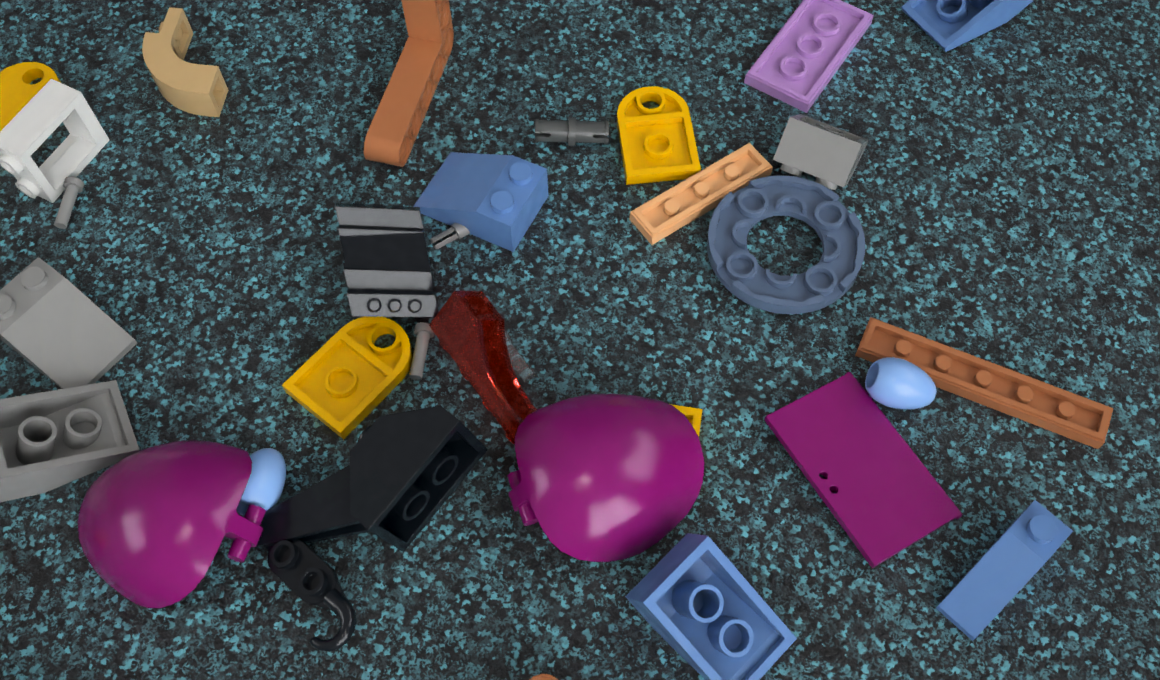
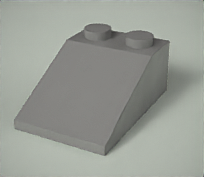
M39 257L0 290V339L61 389L96 383L137 344V341L86 295Z
M116 380L0 399V503L46 493L111 466L123 458L139 452L140 449Z

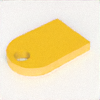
M22 62L9 66L0 72V131L50 79L61 83L53 69L38 62ZM37 78H42L40 82L36 84H30L33 80Z
M648 86L636 89L622 99L617 110V129L626 185L684 180L701 171L689 108L680 95L667 88ZM648 101H652L657 103L659 106L657 108L649 109L644 107L642 104Z
M357 318L344 325L282 384V387L289 396L344 440L408 374L413 357L409 338L405 330L389 318ZM390 334L396 337L394 343L389 347L379 348L374 345L376 339L382 335Z

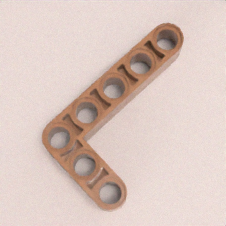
M401 0L409 37L366 134L364 142V157L366 160L400 167L405 166L452 51L454 31L449 0Z

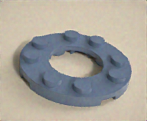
M766 176L749 181L748 186L735 193L729 192L719 202L709 224L707 253L717 278L728 291L743 302L772 313L802 314L829 306L840 299L851 288L864 260V232L855 212L850 213L838 201L839 195L817 182L795 176ZM772 216H790L804 221L816 231L822 241L823 254L820 262L810 267L807 272L799 275L793 273V276L778 275L770 272V269H763L758 265L756 258L749 253L747 249L748 234L751 228L761 220Z

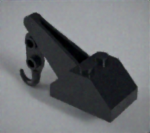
M441 405L379 416L373 425L367 427L360 434L358 442L351 449L350 465L266 511L260 525L263 528V532L256 548L268 551V565L272 572L304 602L332 610L339 617L340 628L333 638L328 640H322L318 637L311 638V645L318 650L330 652L340 649L353 635L357 620L355 609L345 597L337 573L306 543L372 532L404 552L488 450L459 419Z

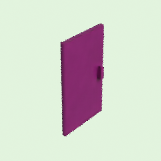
M851 372L845 373V375L774 411L764 419L871 568L876 567L954 519L961 518L963 515Z

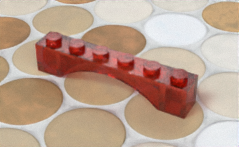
M454 291L429 326L438 337L442 348L451 355L460 368L462 376L471 383L479 394L485 408L494 415L502 426L507 439L515 445L518 426L529 414L537 409L531 404L521 388L511 365L505 338L504 319L482 291Z

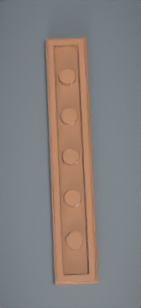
M870 317L855 356L872 363L885 357L907 360L924 370L931 377L937 388L1099 449L1105 443L1113 412L1112 407Z

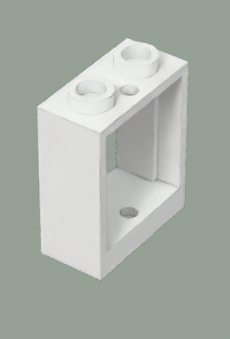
M50 79L0 131V165L14 175L17 179L15 185L25 195L33 199L39 196L54 203L65 190L63 186L65 178L70 176L77 177L109 142V138L83 94L76 89ZM63 122L70 133L69 136L38 168L31 155Z

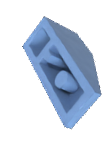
M1034 500L941 601L936 609L973 641L1049 560L1073 530Z

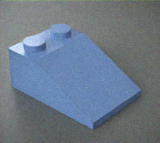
M909 0L901 9L947 52L1007 23L1034 0Z
M450 152L413 207H420L421 214L451 226L453 223H459L465 226L471 235L514 252L549 196L547 169L514 155Z
M687 533L625 596L650 626L705 680H760L797 639L718 546L706 535Z

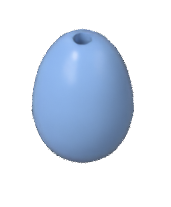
M885 357L876 360L870 366L865 379V387L869 395L878 403L895 409L911 410L928 406L935 399L937 392L935 383L924 370L901 358Z
M263 448L250 455L252 472L237 507V513L245 516L249 505H256L267 511L273 508L280 499L286 480V464L284 457L276 449Z

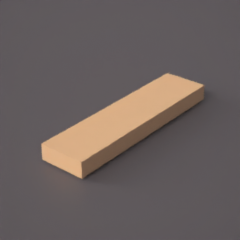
M749 142L630 211L629 219L648 242L653 245L716 208L729 192L735 193L748 186L751 180L770 176L773 166Z

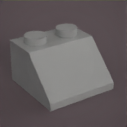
M799 114L789 117L773 160L782 163L780 169L789 174L801 176L802 172L808 173L816 177L815 182L831 190H836L838 185L845 187L849 183L869 139Z

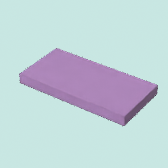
M803 0L747 72L744 83L807 113L871 25L874 15L841 0Z

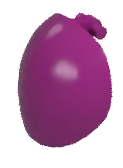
M589 394L561 400L529 414L518 426L515 436V452L519 470L507 475L511 487L508 495L513 510L519 511L524 526L539 522L551 543L561 552L578 560L612 562L641 554L658 543L689 513L699 495L703 483L705 463L700 440L687 417L674 406L661 400L641 396Z
M173 441L143 449L123 458L104 471L85 494L77 521L79 541L93 569L112 588L136 605L146 608H163L181 601L197 587L205 577L224 536L233 540L227 557L237 562H245L250 548L257 546L263 532V528L260 525L266 513L265 509L256 505H249L244 517L237 513V507L252 472V460L249 453L241 448L211 441Z

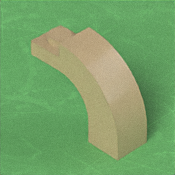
M169 7L164 21L160 23L159 33L145 32L142 53L146 66L162 96L173 106L195 115L220 117L229 90L219 66L193 64L184 61L194 33L183 8Z

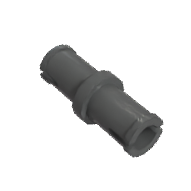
M568 117V120L535 119V143L561 142L567 143V146L575 147V143L608 145V120L576 121V117Z

